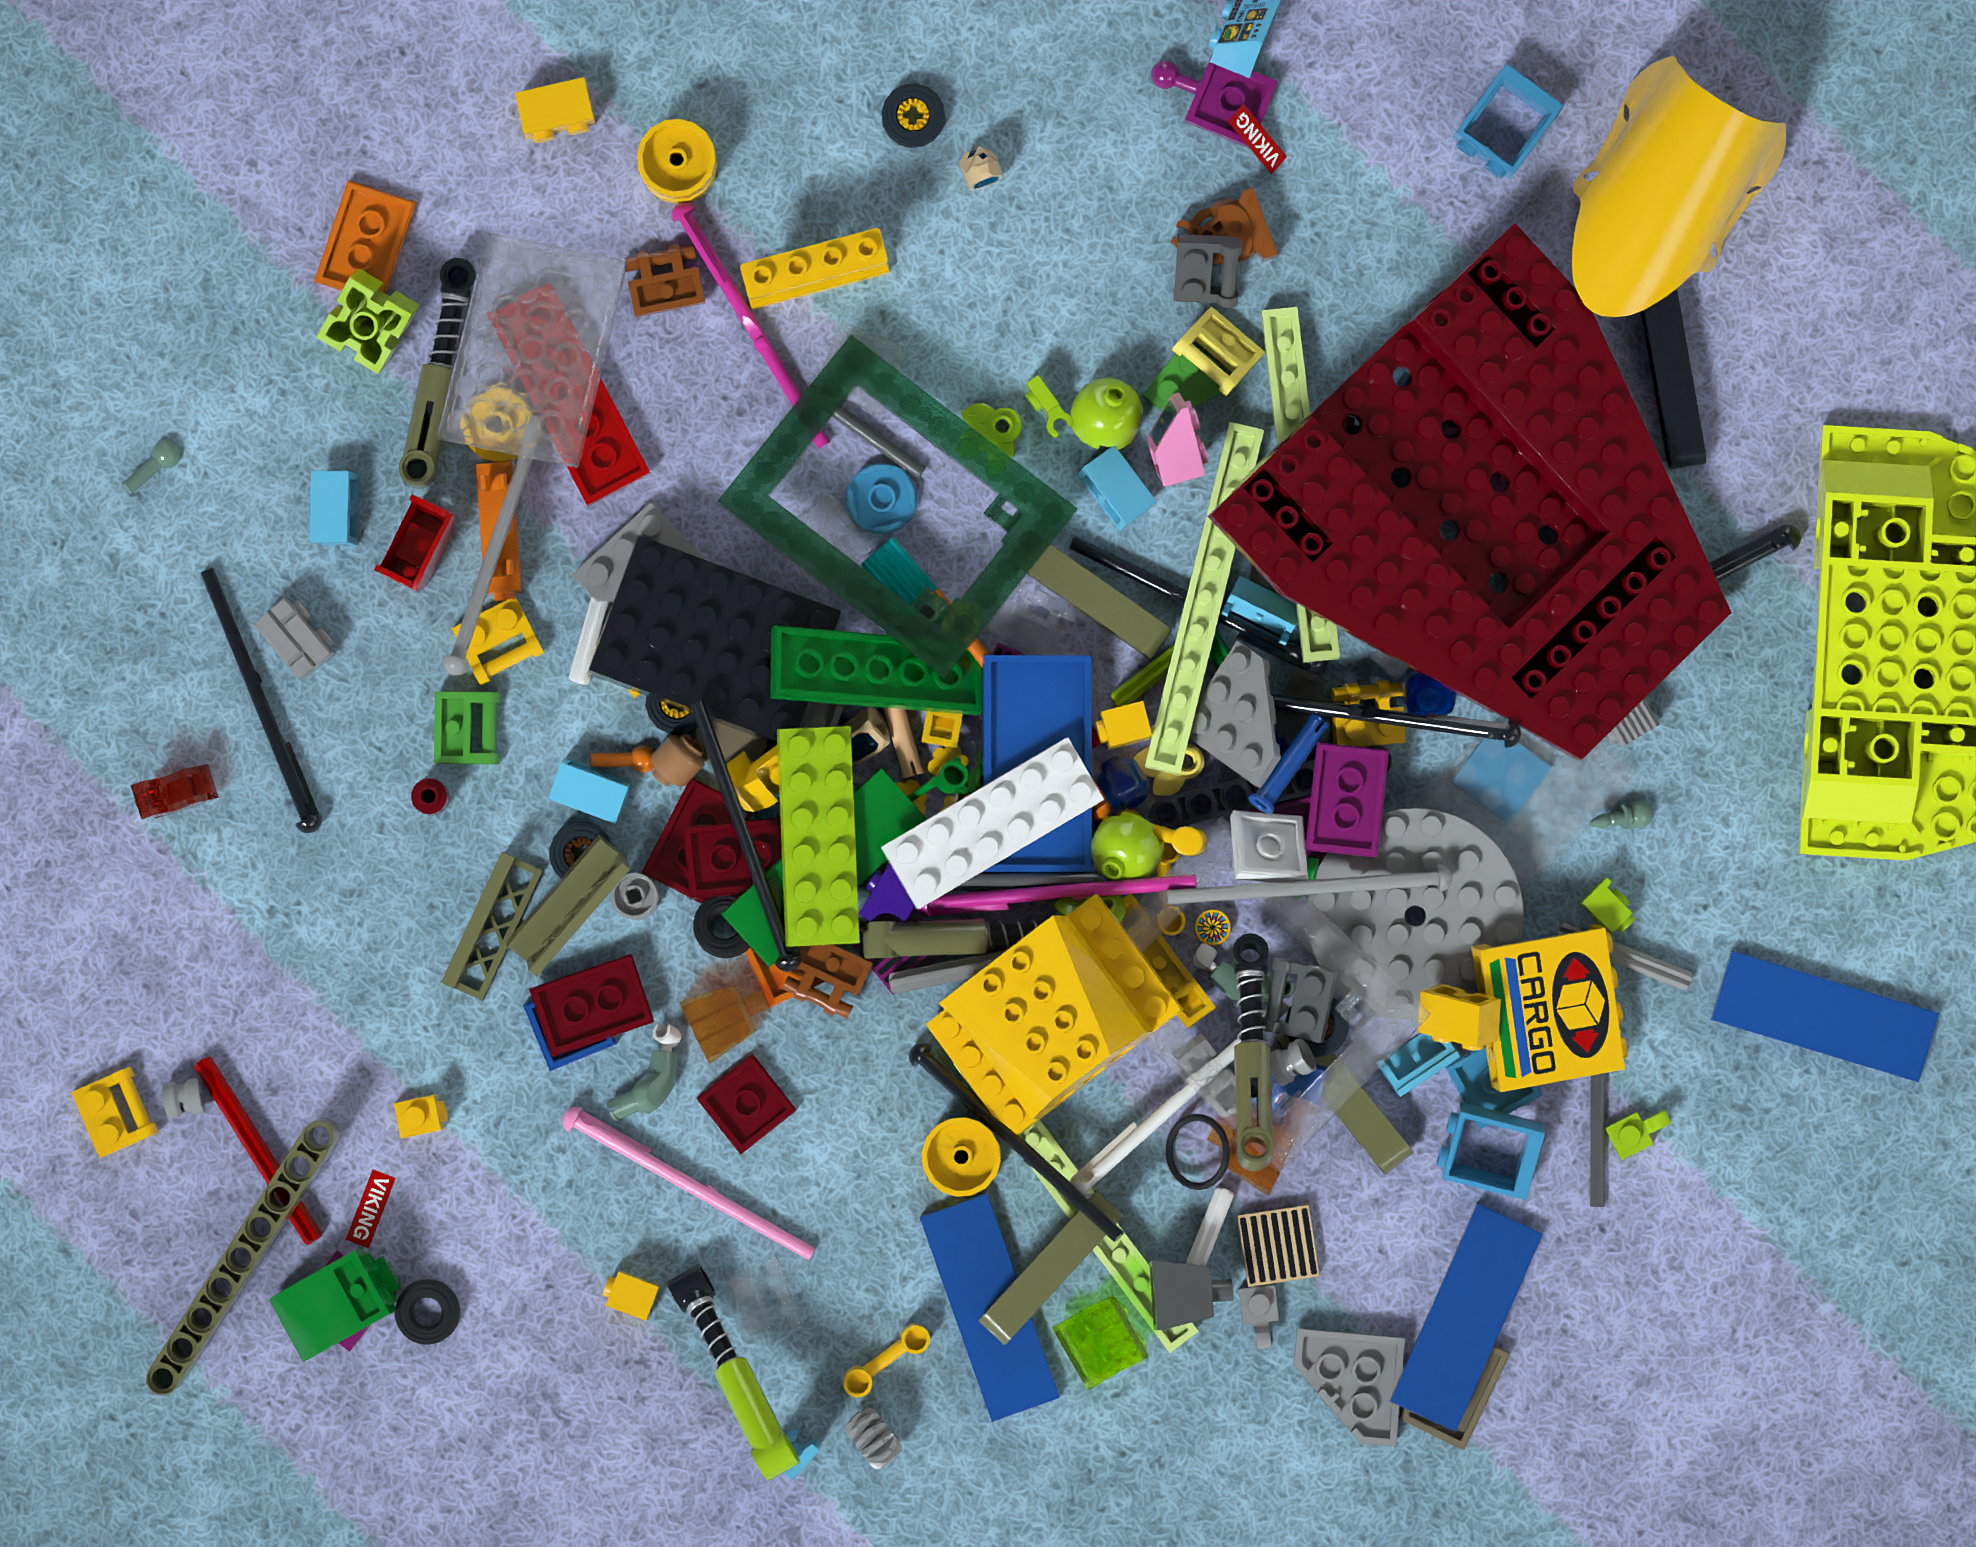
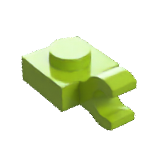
M1039 375L1026 383L1025 386L1029 391L1024 395L1036 412L1042 408L1045 414H1047L1046 429L1052 438L1055 439L1059 436L1053 427L1056 420L1062 419L1069 428L1072 427V417L1062 410L1058 401Z
M1661 1110L1644 1120H1641L1638 1113L1634 1112L1605 1127V1130L1617 1154L1623 1160L1653 1145L1649 1134L1670 1125L1672 1122L1665 1110Z

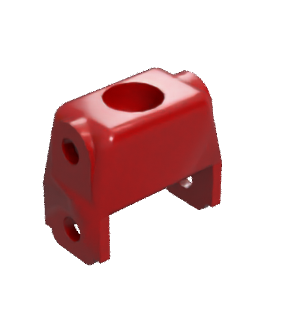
M411 494L409 498L411 504L381 565H376L374 570L419 593L428 585L454 533L456 516Z

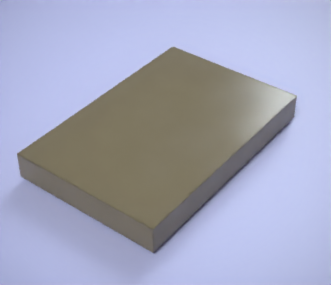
M1494 1345L1456 1432L1404 1408L1398 1419L1465 1450L1509 1358L1510 1352Z

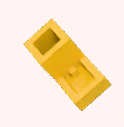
M777 745L755 762L743 751L727 763L741 807L744 810L751 812L760 811L778 802L775 796L779 792Z

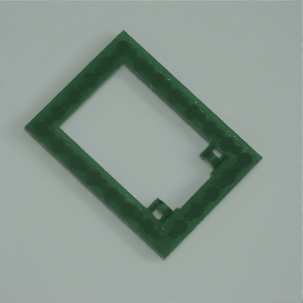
M853 335L848 337L717 501L726 511L944 679L1078 511L1077 507ZM857 387L998 494L983 515L990 521L996 522L1007 533L1001 540L1004 545L962 598L956 597L951 604L925 586L910 605L770 497ZM1007 502L1017 509L1013 516L1002 509ZM925 605H928L936 612L930 620L920 613Z

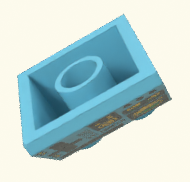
M1227 0L1221 18L1226 20L1223 29L1216 26L1208 45L1214 48L1210 62L1250 78L1281 0Z

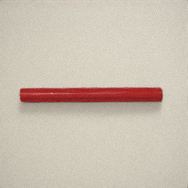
M211 1057L201 1059L194 1065V1069L268 1185L280 1165ZM277 1187L274 1192L277 1201L281 1205H288L290 1201L289 1191L286 1188ZM301 1200L289 1220L303 1242L309 1245L321 1238L322 1232Z

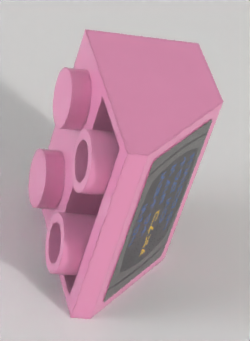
M1179 392L1171 395L1146 437L1155 472L1164 487L1205 476L1203 464L1209 463L1204 443L1201 442L1199 434L1195 435L1194 432L1200 429L1195 408H1192L1190 401L1185 402Z

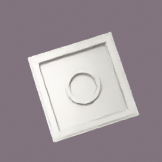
M1233 810L1230 822L1235 879L1263 882L1308 880L1303 816Z

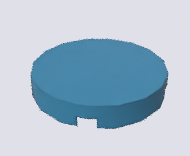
M874 463L862 468L851 479L846 491V506L852 520L863 530L873 534H891L902 529L912 519L917 506V491L912 479L902 469L889 463Z

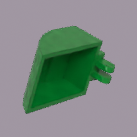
M363 1247L269 1299L303 1362L397 1311L394 1306L396 1299L392 1292L401 1288L398 1283L400 1279L397 1274H393L391 1270L393 1267L390 1261H386L384 1256L374 1260L373 1256L369 1252L365 1253Z

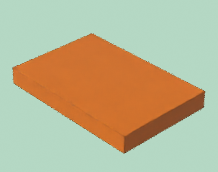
M348 180L314 282L342 291L349 277L360 268L383 282L380 291L387 294L416 207V202Z

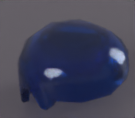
M1415 672L1405 683L1402 700L1407 713L1448 715L1454 710L1457 693L1442 686V683L1424 673Z

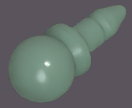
M1633 800L1628 805H1619L1617 811L1598 815L1589 824L1597 828H1608L1609 826L1620 825L1623 829H1629L1631 826L1643 828L1651 822L1653 810L1646 801Z

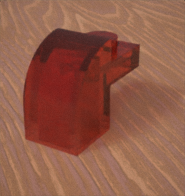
M208 764L185 768L164 777L140 781L130 785L141 820L168 816L219 798Z

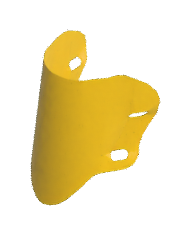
M1674 56L1654 62L1640 72L1627 88L1618 116L1595 160L1578 175L1573 184L1572 191L1580 198L1581 204L1573 239L1572 273L1575 287L1584 305L1593 313L1601 316H1629L1659 302L1676 290L1694 273L1699 271L1709 273L1712 271L1720 258L1725 238L1753 198L1764 189L1778 171L1786 146V125L1784 122L1761 121L1731 107L1694 82ZM1624 105L1629 108L1628 122L1624 118ZM1599 172L1592 180L1586 181L1584 175L1588 173ZM1755 186L1761 187L1760 189L1750 194H1747V192L1751 188ZM1714 242L1716 245V257H1712L1710 253Z

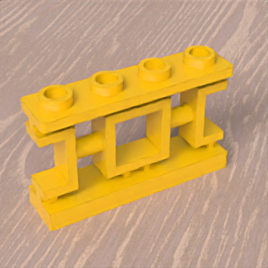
M879 228L740 265L752 310L890 274L887 263L888 258Z

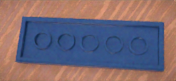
M1730 951L1710 1020L1919 1082L1939 1013Z
M988 1193L920 1217L991 1421L994 1422L1060 1398L1032 1317L1006 1345H1003L978 1322L981 1316L1017 1278Z
M1476 1204L1389 1402L1449 1430L1457 1431L1543 1236L1542 1233L1480 1204Z

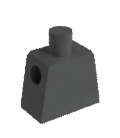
M1149 1261L1154 1330H1164L1214 1317L1213 1302L1233 1301L1232 1279L1212 1281L1210 1266Z

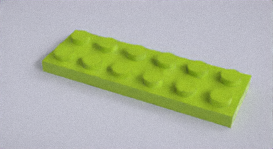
M851 726L777 729L786 946L860 943Z

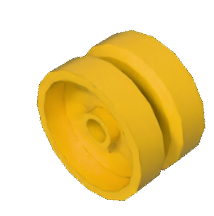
M683 119L664 120L651 127L640 141L637 152L639 173L648 190L661 201L672 204L680 202L691 203L704 196L714 184L718 170L715 148L708 134L695 123ZM675 156H682L683 163L681 165L674 166L670 163V160L675 161Z
M968 1117L951 1118L935 1126L926 1137L921 1152L923 1170L930 1183L941 1192L956 1197L971 1196L987 1188L997 1176L1002 1161L1000 1144L994 1132L981 1121ZM958 1150H965L968 1153L966 1163H957L955 1161V1153Z

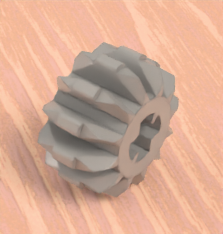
M867 1407L861 1412H857L845 1424L846 1434L873 1468L881 1469L885 1465L888 1466L902 1452V1445L872 1408Z

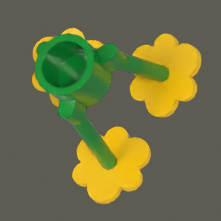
M958 745L957 748L945 747L943 749L939 747L934 749V759L928 763V771L934 777L921 787L914 779H909L904 783H896L923 815L926 812L924 803L928 799L926 792L934 787H938L947 794L957 793L955 797H945L943 801L944 807L940 809V812L969 795V788L965 785L968 780L966 766L969 760L967 756L961 755V749Z

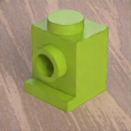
M1606 877L1578 904L1600 926L1606 928V932L1611 934L1617 930L1621 934L1636 918L1627 908L1631 902L1617 888L1612 892L1607 888L1612 882Z

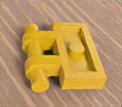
M1387 679L1376 680L1374 684L1358 685L1357 682L1345 683L1344 687L1331 689V699L1333 702L1344 701V704L1351 705L1359 704L1360 700L1375 699V708L1404 712V707H1390L1389 702L1391 697L1403 695L1402 682L1389 683ZM1331 717L1333 744L1364 747L1406 743L1405 727Z

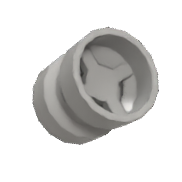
M1301 1038L1289 1043L1288 1049H1276L1271 1052V1073L1281 1086L1293 1082L1298 1074L1308 1075L1316 1071V1062L1312 1051Z
M200 1078L188 1079L185 1084H177L176 1082L163 1083V1101L168 1118L180 1117L183 1112H191L192 1114L205 1113V1099Z

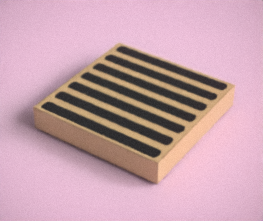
M1309 1205L1237 1215L1248 1287L1319 1276Z

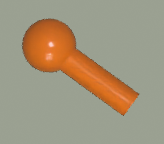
M639 745L631 752L590 753L589 765L590 768L631 766L639 773H648L654 769L651 755L655 750L648 745Z

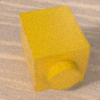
M620 1270L616 1277L609 1276L602 1296L608 1297L605 1306L647 1321L660 1285Z

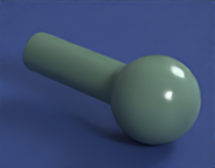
M171 440L159 441L153 448L152 458L122 483L123 487L130 494H133L161 468L175 466L181 458L179 446Z

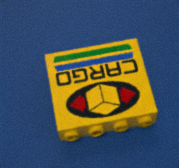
M1597 924L1589 925V930L1496 947H1491L1487 944L1471 946L1478 993L1501 999L1499 1039L1496 1042L1485 1045L1492 1088L1499 1092H1505L1625 1069L1624 1059L1628 1058V1048L1624 1037L1620 1035L1619 1024L1623 1023V1012L1620 1003L1616 1002L1614 988L1618 987V977L1615 968L1611 967L1609 953L1613 952V942L1610 933L1606 932V928Z

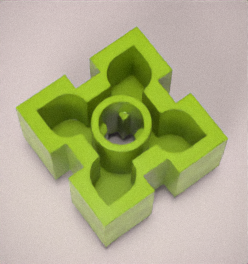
M359 268L349 277L336 300L340 304L329 313L316 338L340 352L346 346L357 351L353 360L379 374L386 367L398 347L400 340L397 338L408 329L421 305L397 290L391 296L386 295L380 291L383 282ZM366 316L373 320L374 324L372 326L366 324Z

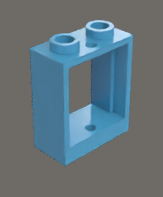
M1506 63L1453 136L1458 141L1456 147L1471 158L1476 154L1487 162L1485 168L1496 177L1502 179L1506 176L1511 179L1558 116L1564 105ZM1501 87H1504L1545 117L1511 164L1468 133Z
M1460 1102L1457 1113L1451 1111L1448 1118L1446 1132L1451 1133L1448 1146L1441 1145L1438 1154L1437 1166L1442 1167V1179L1526 1200L1545 1135L1544 1123ZM1467 1119L1525 1133L1513 1178L1455 1163Z

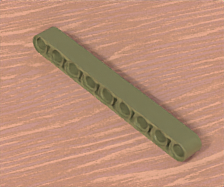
M321 1118L309 1123L296 1140L149 1368L146 1375V1384L153 1393L167 1395L178 1389L189 1375L338 1144L340 1130L333 1120ZM317 1126L324 1127L329 1133V1141L326 1145H320L314 1140L313 1132ZM297 1156L304 1157L309 1162L310 1170L307 1175H300L295 1171L294 1161ZM277 1187H283L289 1191L290 1201L288 1205H281L275 1200L274 1192ZM258 1217L266 1218L271 1225L270 1233L267 1236L259 1234L255 1229V1221ZM239 1247L247 1249L251 1254V1262L248 1266L241 1265L236 1260L235 1253ZM218 1278H225L230 1282L232 1290L229 1296H224L217 1291L216 1282ZM199 1308H205L210 1311L212 1322L209 1326H204L198 1321L197 1311ZM180 1338L188 1339L191 1342L193 1351L190 1356L182 1355L179 1352L177 1343ZM160 1368L168 1369L172 1373L173 1382L171 1386H165L159 1381L158 1372Z

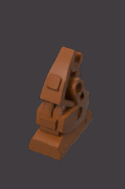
M1253 187L1244 191L1239 200L1224 199L1218 201L1211 207L1200 210L1191 222L1178 220L1176 228L1186 229L1188 235L1239 238L1243 246L1242 254L1238 257V263L1248 260L1255 253L1262 262L1275 259L1278 256ZM1209 217H1212V218H1213V220L1210 221V222H1209L1207 225H1205L1204 227H1203V226H1200V224H1201V223L1203 222V220H1205L1206 218H1209ZM1172 236L1171 244L1177 248L1178 239ZM1213 253L1212 265L1219 266L1220 263H1223L1224 256L1221 253Z

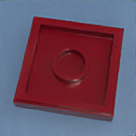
M754 1054L750 1055L696 1098L740 1155L797 1111Z

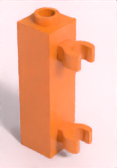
M511 461L475 464L482 562L514 472V464ZM517 507L487 595H494V601L515 600V593H523Z

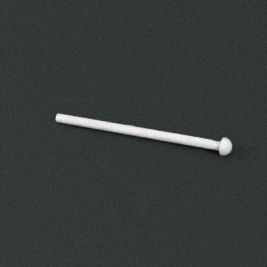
M1284 1001L1282 1003L1280 1018L1284 1014H1286L1289 1009V1006ZM1237 1037L1196 1075L1190 1076L1186 1080L1189 1083L1170 1097L1138 1127L1135 1121L1073 1175L1069 1182L1083 1195L1090 1198L1092 1195L1088 1190L1234 1060V1046L1239 1044L1241 1040Z

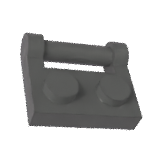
M1178 234L1174 301L1217 303L1224 308L1235 307L1238 304L1239 296L1235 288L1238 257L1242 254V241L1239 238L1228 236ZM1213 253H1221L1224 256L1221 287L1211 286Z
M1273 957L1271 969L1274 970L1266 1015L1262 1017L1263 1026L1266 1027L1263 1030L1317 1043L1324 1042L1338 971L1285 958ZM1288 973L1298 975L1289 1022L1279 1020Z

